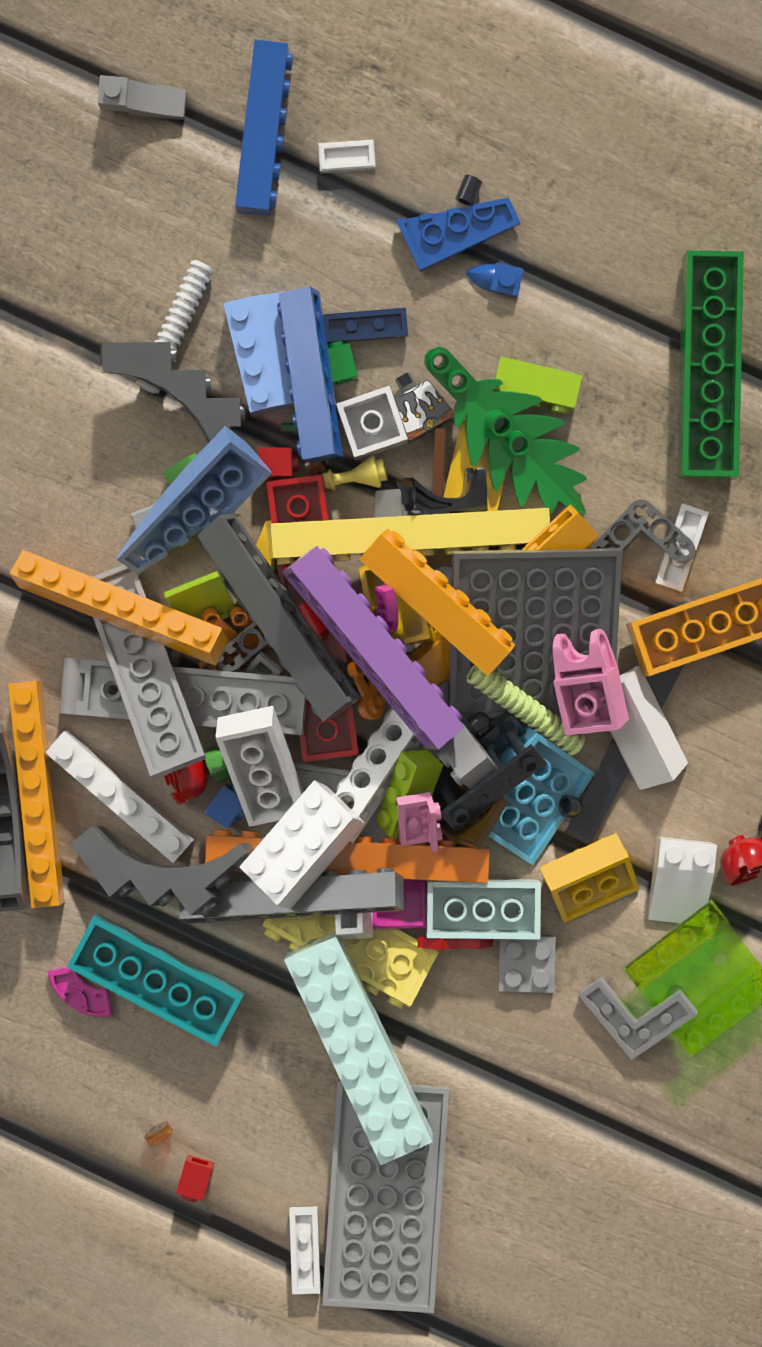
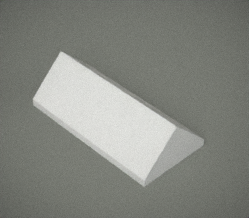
M636 666L620 675L629 720L619 730H612L610 733L638 788L643 790L674 781L688 762L640 666Z

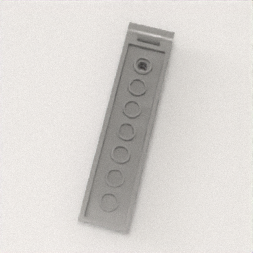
M64 658L59 713L129 719L119 688L116 695L112 693V688L115 685L118 687L109 661ZM173 667L195 726L217 727L219 717L273 706L284 734L304 735L307 697L298 690L293 677Z

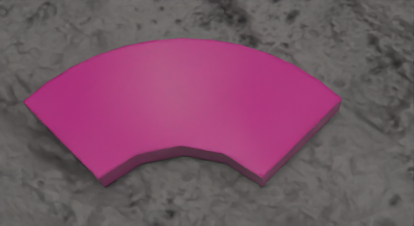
M383 584L375 587L377 608L373 611L375 617L380 616L389 626L387 632L393 634L397 631L399 623L397 601L394 588Z
M67 967L47 971L52 987L63 1002L65 1001L68 1005L85 1015L94 1017L113 1016L109 989L87 983L79 973Z

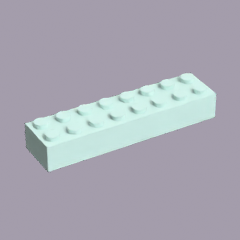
M335 931L287 953L284 961L380 1165L432 1143V1129L342 938L337 936Z

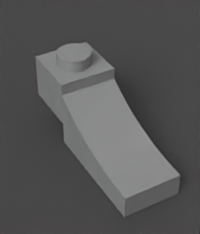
M100 75L98 105L101 110L128 112L132 116L185 120L186 89L156 86L129 80L126 77Z

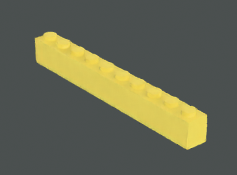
M549 508L274 523L267 526L269 560H277V565H289L294 562V559H298L308 550L318 546L320 549L325 548L333 557L334 562L350 561V556L352 555L362 556L380 534L387 529L391 532L399 533L404 538L405 545L412 551H418L423 556H433L435 550H444L445 555H452V551H461V549L472 548V551H489L488 547H499V550H516V546L527 545L550 524Z

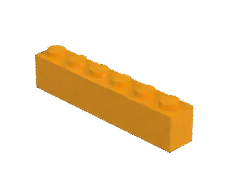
M389 529L385 530L359 558L384 583L394 588L396 594L487 677L515 647L512 637L505 630L496 628L491 623V618L481 609L477 610L469 603L470 600L465 593L451 587L443 573L438 570L434 571L426 564L427 560L421 553L415 550L412 551L405 545V540L399 533L391 532Z

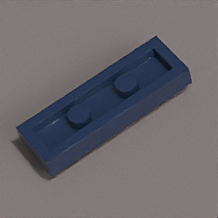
M406 307L323 314L327 344L338 341L356 342L408 337Z

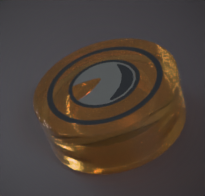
M165 1121L150 1129L144 1135V1139L149 1146H155L167 1139L173 1130L168 1121Z

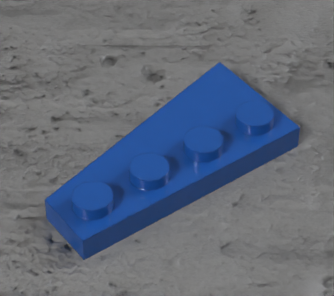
M509 197L473 204V206L453 208L444 212L419 215V217L396 220V224L419 272L509 231L521 223Z

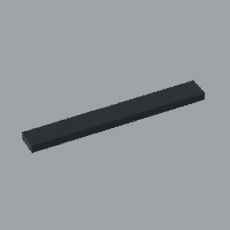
M685 664L645 677L661 709ZM614 739L581 799L583 804L582 812L579 816L571 818L565 830V833L588 845L592 843L629 772Z

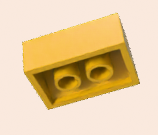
M617 833L604 837L593 844L577 849L540 867L563 923L640 890L629 856Z

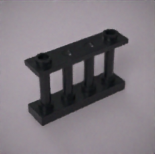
M508 710L491 722L490 729L482 737L478 733L475 734V737L498 769L458 799L451 789L452 785L457 783L450 774L453 768L451 766L447 768L440 760L443 767L433 794L436 798L442 795L448 807L441 811V817L455 832L547 764L532 744L525 748L519 737L526 730L514 714L509 713ZM510 744L516 756L502 765L496 754Z

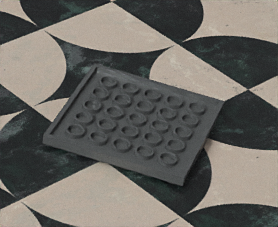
M620 548L452 551L451 587L465 593L470 600L469 603L477 610L481 609L491 618V623L496 628L505 630L512 637V642L515 644L512 651L493 671L505 677L506 681L512 682L513 686L519 687L526 695H530L533 700H537L539 705H543L546 709L552 711L553 714L561 716L553 683L555 680L553 641L557 634H566L578 653L589 655L591 632L595 629H602L607 635L617 663L622 550ZM449 642L448 707L453 706L460 713L462 719H468L476 712H484L490 718L499 717L507 708H502L500 704L494 702V699L488 698L487 694H483L480 689H476L474 684L471 685L467 682V675L474 664Z

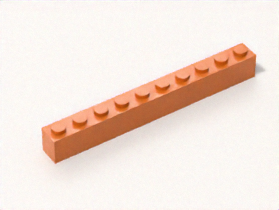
M214 829V834L206 836L205 863L223 856L240 843H250L255 849L266 836H259V831L243 830L242 835H231V830ZM358 835L354 843L349 841L323 872L335 871L339 872L340 875H350V870H366L367 873H377L378 868H393L394 872L403 876V879L488 883L489 846L483 845L482 849L478 850L466 845H455L456 842L449 839L439 840L438 851L432 852L431 846L427 842L401 846L398 837H382V841H371V836Z

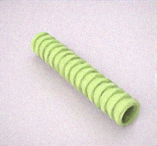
M475 665L470 669L467 675V682L471 685L474 684V687L480 689L481 693L487 694L488 698L494 699V702L500 704L502 708H507L509 713H514L516 718H520L522 722L527 723L536 732H540L543 737L553 742L554 745L559 746L561 750L566 751L568 755H575L582 749L585 742L584 734L565 736L562 719H559L556 714L546 709L545 706L539 705L537 700H533L530 695H526L519 687L513 686L512 682L506 681V678L500 676L496 671H492L487 677Z

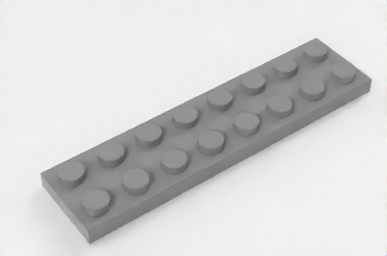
M125 565L93 576V578L147 598L138 574ZM93 617L152 780L207 759L165 646Z

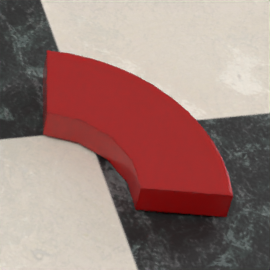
M427 935L417 938V948L484 949L493 946V939L427 938Z

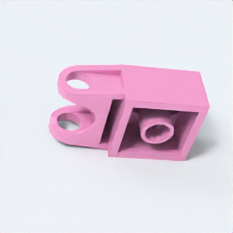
M595 629L591 632L589 655L578 653L566 634H557L553 641L555 680L553 683L565 736L619 730L629 720L618 665L606 633L602 629Z

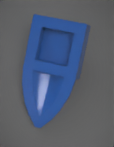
M501 263L496 265L484 264L466 270V274L474 284L484 290L517 298L524 269Z

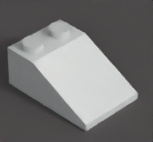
M656 836L648 920L704 926L715 870L716 844Z

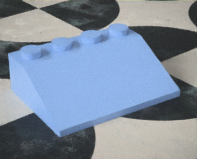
M279 293L251 296L223 303L252 417L295 407L289 394V386L292 385L291 377L285 367V358L288 357L287 349L281 339V331L284 330L283 321L277 311V304L280 302Z

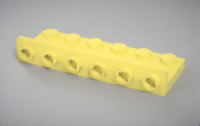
M335 915L266 919L261 928L266 930L264 935L276 942L283 939L290 943L288 948L293 951L335 932ZM398 929L373 930V938L350 940L342 938L366 991L375 996L380 992L389 997L387 1000L389 1004L399 1009H402L403 1006L411 1007L439 953L435 949L417 948V939Z

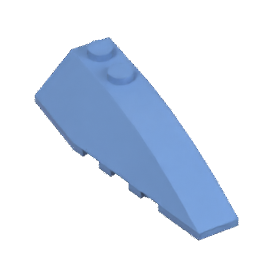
M224 426L185 467L150 509L117 555V560L136 574L142 573L168 556L167 552L176 546L182 547L188 543L190 537L204 530L219 515L234 513L272 474L271 470L246 441Z

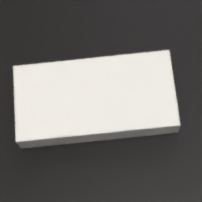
M374 140L318 143L320 174L376 170Z

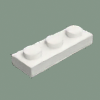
M682 503L674 525L691 539L695 549H697L709 512ZM676 533L673 540L667 544V548L672 543L678 550L677 556L681 554L687 556L689 554L687 550L689 545L687 543L684 546L680 545L675 540V538L679 537ZM665 552L655 584L682 592L693 559L687 563H678Z
M318 1206L290 1207L292 1294H320Z

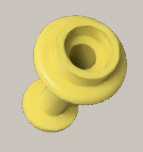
M371 455L351 471L333 474L331 469H329L328 473L323 474L326 489H332V491H335V485L349 482H357L380 488L381 482L387 481V472L383 458L376 459L375 455Z

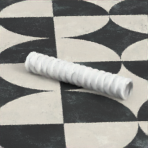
M196 260L190 262L192 267L187 269V277H183L184 284L179 286L181 291L175 295L177 300H173V308L168 310L170 315L165 317L166 324H162L161 328L163 330L158 332L159 339L154 341L170 342L171 348H175L176 354L178 352L176 347L181 345L180 338H184L185 334L183 332L188 330L187 323L192 321L190 316L195 314L194 308L199 306L198 299L203 297L201 292L206 290L205 283H209L210 279L208 277L214 273L211 267ZM136 381L138 387L150 393L158 394L160 391L157 387L146 381Z

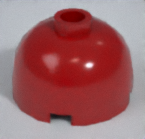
M202 760L164 775L166 785L171 784L175 792L170 793L174 801L181 805L198 798L207 786V775L210 774L206 761Z
M744 835L734 837L728 842L730 846L723 851L720 858V869L728 886H737L758 878L756 874L762 871V839L756 837L745 839Z

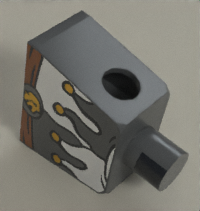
M407 372L395 380L402 394L395 397L394 401L409 444L454 419V410L428 379L416 385L410 372Z

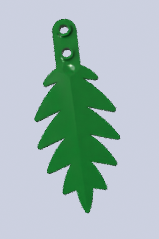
M440 346L431 348L425 355V367L456 400L454 406V425L460 427L466 417V443L470 464L474 467L477 465L488 442L489 472L494 490H499L512 462V481L517 502L520 506L525 505L536 482L542 504L545 508H549V514L553 513L558 501H560L567 507L571 505L578 513L584 515L586 510L573 487L586 481L587 477L574 469L555 463L578 452L580 448L577 445L564 441L537 438L563 426L565 421L543 415H514L541 402V397L514 391H492L502 385L503 382L500 379L489 378L476 381L446 348ZM436 356L442 357L439 365H434V358ZM459 375V376H460V381H459V383L456 384V385H453V384H452V379H453V377Z

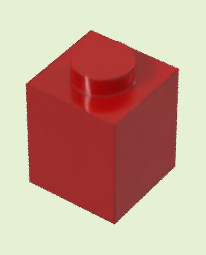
M258 448V456L272 472L267 479H292L293 472H298V455H293L292 448Z
M188 1154L176 1194H180L182 1199L189 1202L203 1201L215 1162Z

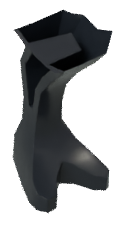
M473 467L466 468L462 494L458 498L439 497L427 490L414 477L396 481L401 491L403 511H420L427 515L450 511H488L487 479L484 467L475 470Z

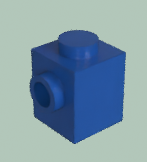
M233 783L231 786L223 785L204 812L226 829L229 828L234 819L240 822L245 815Z

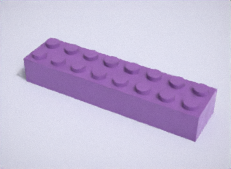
M318 546L308 550L282 571V574L424 748L439 750L464 728V725L460 722L462 716L453 706L448 707L442 700L444 694L434 683L429 684L424 677L426 672L417 661L412 663L405 654L408 652L405 645L396 638L394 640L387 632L389 630L387 623L380 616L375 617L369 610L371 604L361 593L357 595L351 588L353 583L349 576L342 570L338 572L332 564L334 559L325 548L320 549Z

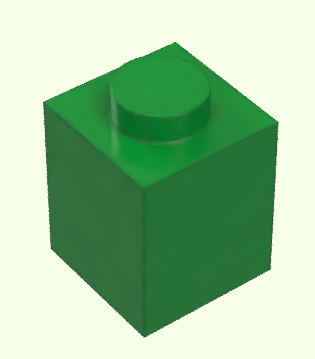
M343 341L328 344L333 386L357 381L358 374L350 343L343 344Z

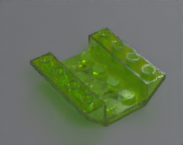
M712 899L623 967V970L652 1008L669 997L668 990L671 986L680 985L682 987L683 993L698 1010V1013L691 1020L673 1031L672 1034L691 1058L762 1005V965L759 964L732 929L729 921ZM717 951H724L727 955L725 964L721 966L714 965L712 957Z

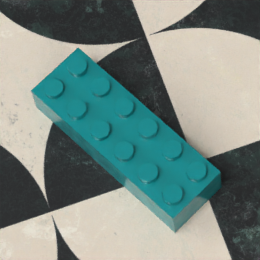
M98 913L92 918L67 965V968L215 1047L219 1043L245 991Z

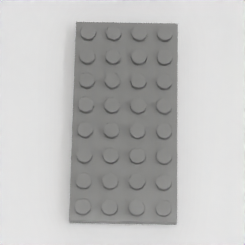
M338 1079L322 1306L434 1313L449 1087L410 1084L432 1129L433 1142L380 1165L341 1080Z

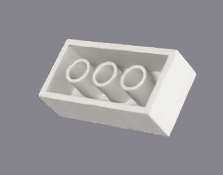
M270 706L218 718L216 740L249 827L279 821L304 791L274 707Z
M314 780L242 863L240 868L276 905L291 909L365 822L326 785Z

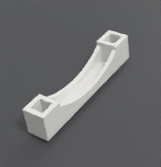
M63 731L45 752L172 863L177 861L195 840L178 824L162 814L128 786L70 731Z

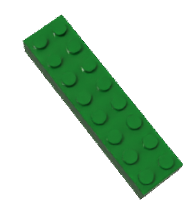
M687 250L682 257L678 479L734 480L739 477L744 251Z

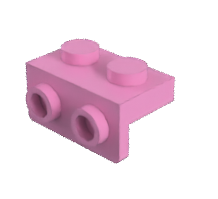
M430 792L397 797L398 829L401 846L429 842L432 852H437L438 841L442 840L441 827L437 823V820H441L439 803H433Z

